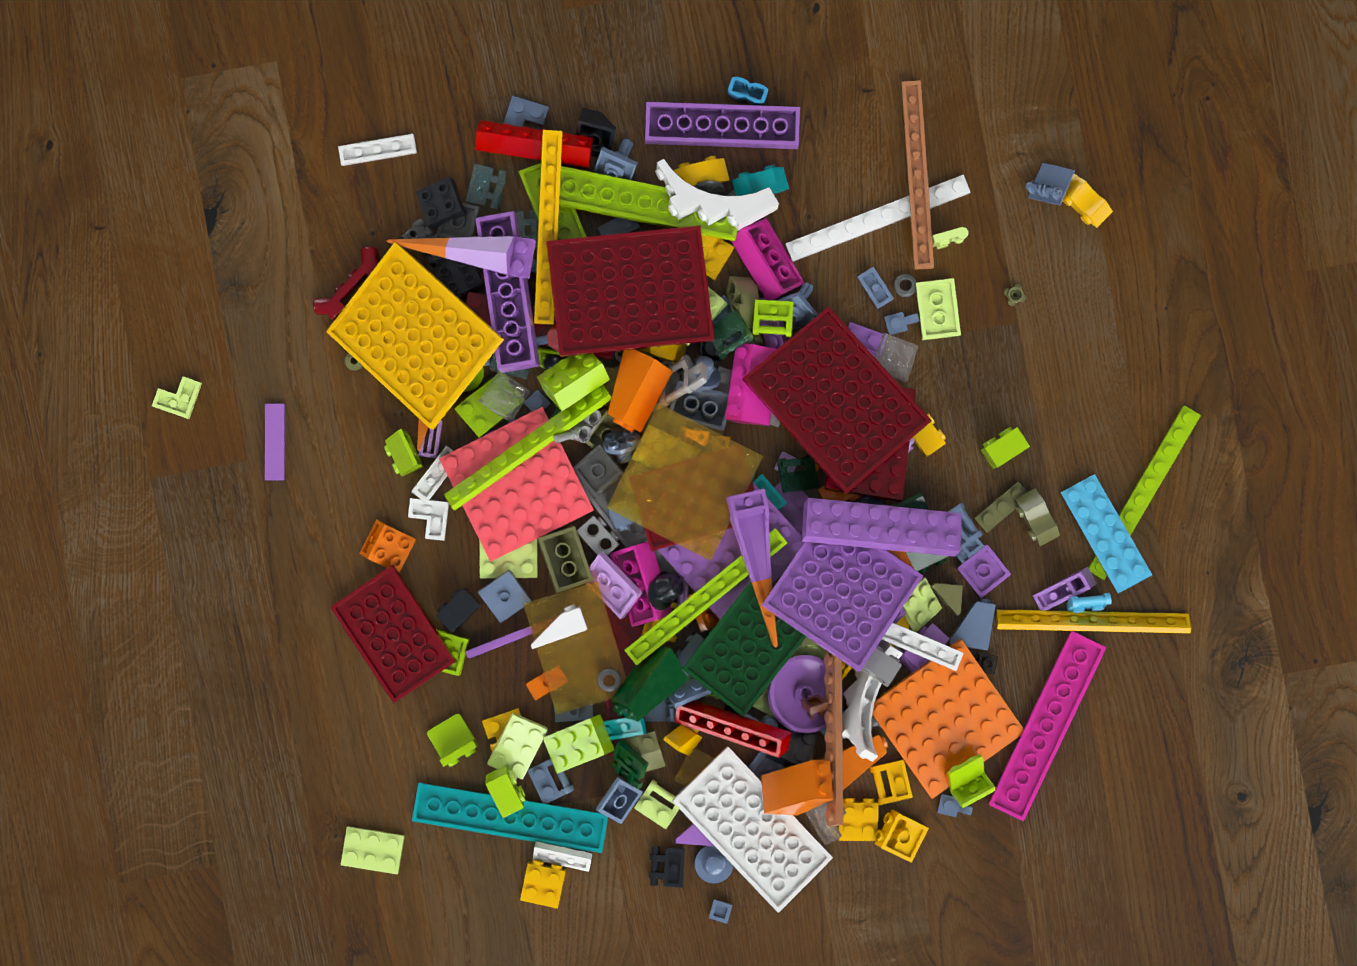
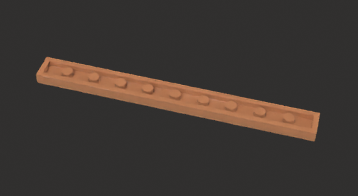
M921 80L904 81L901 83L914 270L934 268Z
M825 649L824 683L826 684V693L824 700L828 704V709H826L824 716L826 722L824 737L826 742L825 761H830L833 800L827 802L825 818L827 826L835 827L843 825L842 660Z

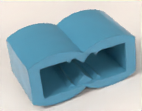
M732 77L727 95L736 101H746L753 106H764L768 89L762 84H750L744 78Z

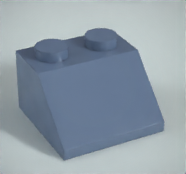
M618 775L596 807V810L622 824L643 792L627 783L625 778Z

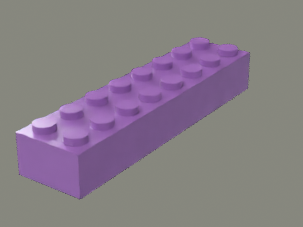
M646 102L645 144L798 149L800 107Z
M514 211L476 218L478 237L514 236L521 238L518 215ZM483 269L491 327L504 339L495 350L498 370L504 373L539 367L540 361L527 278L511 277Z
M807 498L803 509L802 541L955 557L960 552L962 513Z

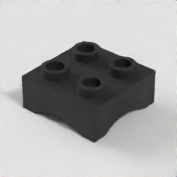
M450 176L416 191L426 224L431 229H435L451 219L466 215L455 180Z

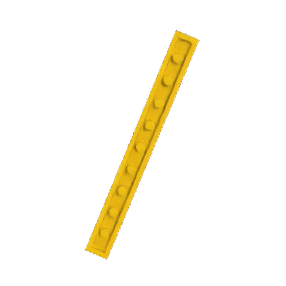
M543 130L534 324H554V303L546 242L557 240L562 131Z
M996 611L997 629L1156 633L1191 632L1189 614Z

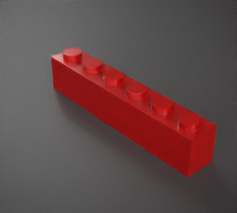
M479 121L476 130L475 150L541 160L543 130L493 123L491 121ZM562 132L561 163L589 167L593 138Z
M697 700L679 706L676 709L675 722L778 758L789 750L791 732Z

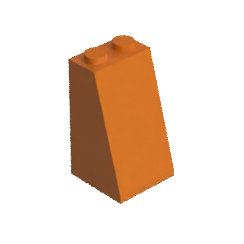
M634 349L624 350L608 410V415L614 418L613 422L630 432L636 430L641 433L673 371L656 359Z
M876 732L872 734L873 745L878 755L873 762L867 758H861L856 753L857 748L853 743L843 747V790L887 753L885 748L888 747L884 736ZM825 755L822 756V757H819V758H817V759H815V760H824V761H825Z
M811 760L761 775L764 814L798 816L833 800L830 761Z

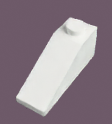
M575 604L565 607V611L531 644L532 649L587 630L588 627L581 607H576Z

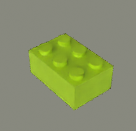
M594 354L568 356L537 376L545 394L561 411L610 380L603 364Z
M601 715L543 737L557 774L614 751Z

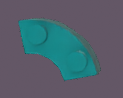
M775 165L767 166L764 168V171L757 173L738 174L739 178L732 180L736 196L757 193L766 188H770L773 194L789 189L784 167H775Z

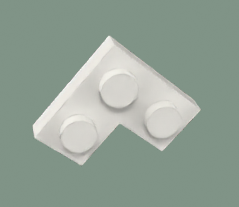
M410 498L408 517L427 519L425 539L445 541L449 502L429 500L425 503L421 499Z

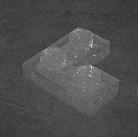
M827 803L805 812L824 845L842 836L837 826H827L825 818Z

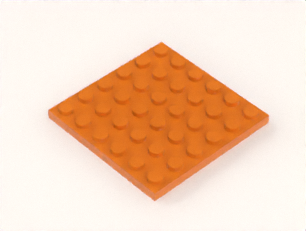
M961 639L949 646L964 653L956 671L929 660L876 698L873 707V717L931 799L950 787L948 772L953 766L960 765L970 757L981 754L984 762L1021 736L1024 731L1019 721Z

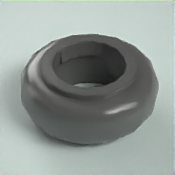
M901 274L894 281V290L901 297L912 296L916 291L917 281L910 274ZM908 280L911 283V288L908 291L902 290L900 288L901 281Z
M606 668L599 673L597 683L602 690L612 692L620 686L621 676L617 670ZM608 674L613 675L615 682L612 685H606L603 681L604 676Z

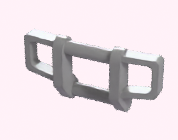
M684 355L679 361L667 367L673 373L683 368L684 385L672 392V383L669 379L651 413L667 407L673 400L686 393L690 394L705 384L708 377V366L703 362L694 366L690 357ZM700 373L699 378L696 379V374Z

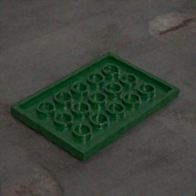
M750 581L682 670L744 717L807 636L775 615L778 646L774 647L752 582Z

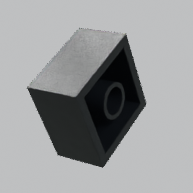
M458 588L450 596L452 600L449 603L444 602L437 609L439 613L436 617L451 632H456L483 605L467 588L462 590Z
M779 723L778 728L791 732L789 750L779 758L766 754L765 757L785 767L809 761L820 734L816 732H795Z

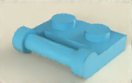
M1103 593L1101 596L1081 598L1071 596L1066 603L1067 611H1073V613H1081L1085 609L1101 611L1107 604H1111L1110 593Z

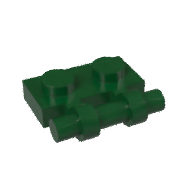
M623 740L617 742L612 757L615 761L612 762L611 767L615 769V773L623 776L627 783L640 789L643 783L639 780L644 778L649 763Z

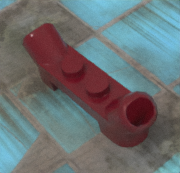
M363 247L361 249V267L358 270L354 269L348 275L349 280L345 284L341 283L335 289L336 293L333 297L315 298L313 300V310L316 315H327L332 321H335L345 308L342 302L371 274L380 262L376 247Z

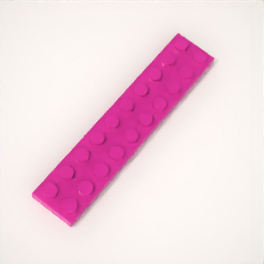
M1070 631L988 805L1024 822L1106 647Z

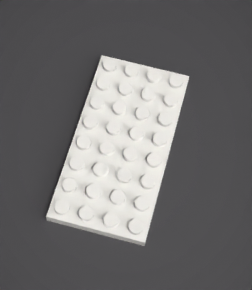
M726 747L672 800L778 913L833 858L793 815L764 814L762 782L729 747Z

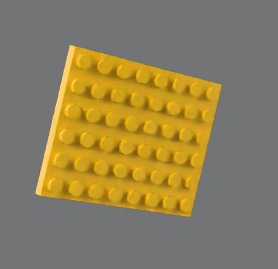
M394 242L326 331L425 425L433 430L504 340L396 242Z

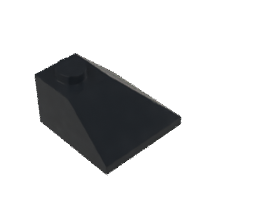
M583 107L578 119L576 135L593 138L591 156L599 157L602 147L612 151L616 127L602 112Z

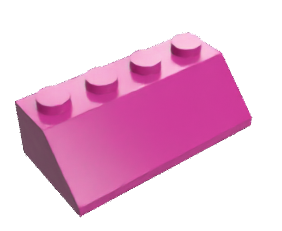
M767 218L744 227L737 232L735 241H731L766 300L776 301L805 283Z
M736 343L725 415L726 420L741 424L770 426V410L744 383L742 378L777 349L754 344Z
M644 542L610 553L611 560L643 592L628 612L631 626L634 627L652 622L669 615L672 612L671 605L666 610L659 611L648 600V588L661 573L655 552H651L649 543Z

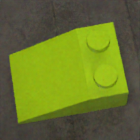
M499 373L467 397L455 410L475 434L481 438L521 406L524 401Z
M400 429L385 440L387 445L384 448L387 455L393 457L395 463L392 465L396 474L400 473L401 476H405L424 467L407 431Z

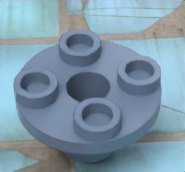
M699 356L697 359H694L695 362H692L694 366L701 362L708 366L707 382L695 391L702 392L703 390L718 387L721 375L714 367V361L708 356ZM700 373L696 374V379L699 378Z
M624 429L621 432L608 433L605 435L603 448L609 454H616L618 462L628 463L633 460L631 458L634 454V449L641 444V437L635 430L630 432Z
M715 846L703 847L695 858L697 874L708 883H720L726 880L732 872L733 865Z

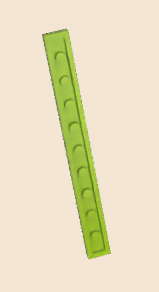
M601 385L555 415L444 495L453 510L455 511L550 444L554 441V436L565 433L609 402L612 397L605 386Z
M1185 405L1181 408L1119 514L1130 536L1201 416ZM1095 555L1088 568L1092 574L1105 580L1107 574Z
M776 528L769 533L770 557L788 544ZM741 555L625 649V652L636 665L641 663L746 578L749 574L743 556Z

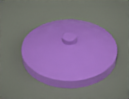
M799 655L789 658L768 685V702L775 718L786 728L799 733H812L826 728L824 720L826 710H824L823 716L815 713L812 720L801 705V700L817 694L824 699L826 693L824 660L811 655Z

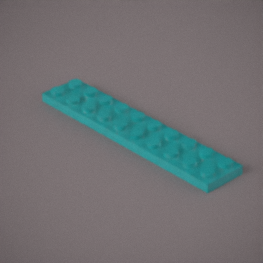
M419 782L412 821L602 853L608 817L599 812L526 800L524 801L523 809L502 818L491 794Z

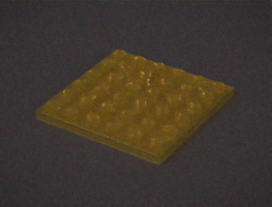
M658 404L607 509L711 561L731 522L726 497L746 492L764 456Z

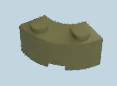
M730 276L726 291L731 309L730 320L738 328H753L755 299L760 300L758 286L751 277Z
M1036 488L1015 499L1018 505L1015 508L1020 518H1024L1030 529L1028 534L1032 541L1036 540L1039 546H1042L1060 536L1057 524Z

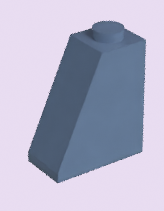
M980 598L979 602L974 601L950 636L948 644H953L961 639L966 647L988 650L996 605L991 604V600Z

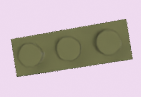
M1016 482L978 514L974 520L985 533H988L1018 507L1015 499L1028 492L1019 482Z

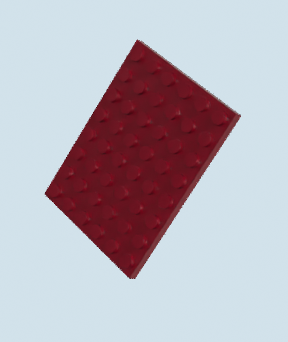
M700 226L546 242L560 357L714 341Z
M827 307L742 378L744 383L845 495L932 421L830 307Z

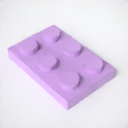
M602 552L598 554L589 567L593 581L586 584L622 619L643 592Z

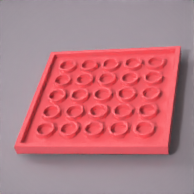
M541 407L439 458L453 488L546 423L549 418L544 408ZM552 441L462 505L490 562L594 511L561 442L556 443L555 441Z

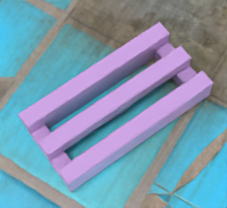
M443 420L437 426L434 454H431L434 430L430 429L427 453H423L424 438L418 456L438 457Z

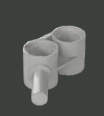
M596 410L565 433L554 436V441L559 443L571 439L582 443L587 442L596 426L600 423V411Z

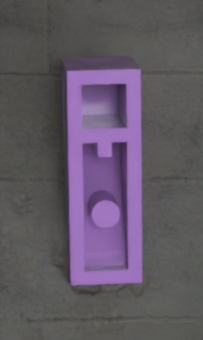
M1087 566L1034 594L1033 598L1039 609L1046 611L1069 600L1071 596H1077L1091 589L1097 583Z

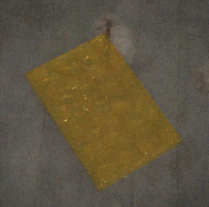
M598 581L524 603L534 640L565 611V607L574 604L576 607H581L588 627L585 631L537 647L556 714L611 699L619 687L612 692H606L599 687L597 677L603 669L613 668L617 670L621 676L620 686L626 679ZM608 674L604 676L603 681L606 685H612L615 682V678L613 675Z

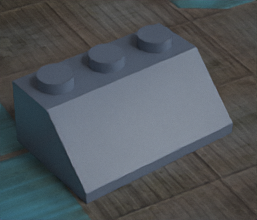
M677 381L675 391L683 387L684 382ZM712 389L703 390L702 392L694 391L690 394L686 393L672 401L667 422L698 431H709L710 434L716 436H723L727 421L725 415L729 394Z

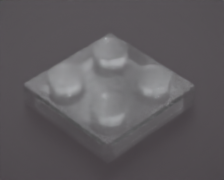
M882 334L875 358L893 378L908 382L919 346L888 334Z
M498 371L479 402L511 423L531 391L506 374Z

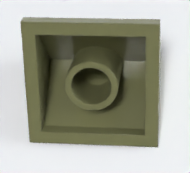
M930 584L933 592L951 613L958 616L961 613L963 586Z

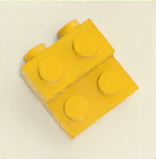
M702 235L706 276L715 281L733 252L734 247L720 238Z
M843 798V825H839V841H876L878 802H874V798H863V801H855V798Z
M892 809L890 813L888 812L884 816L883 822L885 824L882 830H878L875 834V844L912 863L929 828Z
M539 860L528 862L520 900L558 909L566 870L562 869L563 866L551 864V866L544 865L543 861Z

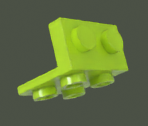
M455 714L427 732L429 739L441 757L440 762L443 767L446 765L452 767L460 762L458 760L459 757L465 755L467 758L475 753L476 750L474 748L479 746L460 714Z
M981 754L970 757L960 765L953 766L948 772L950 792L962 809L995 791L994 784L984 772V762Z

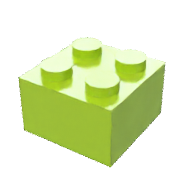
M1009 427L999 433L1000 438L997 440L994 437L983 444L984 448L981 449V452L992 469L998 468L1030 447L1018 427L1014 429Z
M507 765L487 774L485 781L502 818L523 809L524 801H526L521 785L517 786V777L513 769L509 770Z

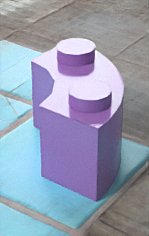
M933 623L928 627L924 625L917 632L944 645L950 639ZM901 648L903 654L899 660L911 672H914L929 661V659Z

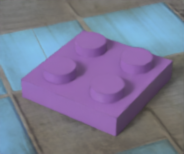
M987 544L957 567V570L980 598L1011 575Z

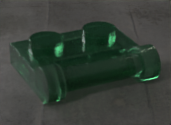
M734 310L713 324L714 341L712 342L721 359L728 357L730 352L745 342L749 343L754 339L739 310ZM741 331V337L726 347L723 345V342Z
M810 455L794 459H778L777 466L783 493L819 488L815 468L816 462ZM806 465L807 470L789 473L787 471L788 467Z

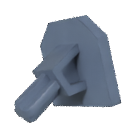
M624 139L618 152L602 147L594 169L595 173L632 180L638 162L628 158L633 142L629 139Z
M808 282L802 285L799 292L777 300L794 302L792 329L795 330L806 326L819 315L806 301L813 290V285Z

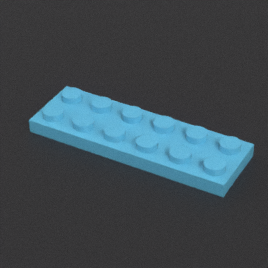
M1095 474L1061 492L1062 497L1117 593L1152 576L1151 571Z

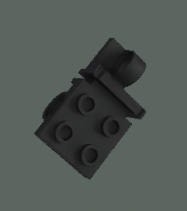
M434 234L429 238H438V236ZM425 253L437 279L458 298L483 286L474 266Z

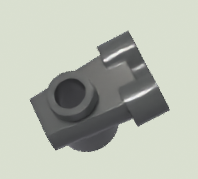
M418 219L413 223V227L404 233L400 239H425L434 235V233L426 226L422 219Z

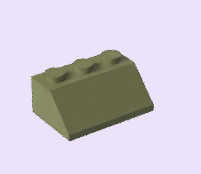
M575 526L537 539L555 594L593 581Z

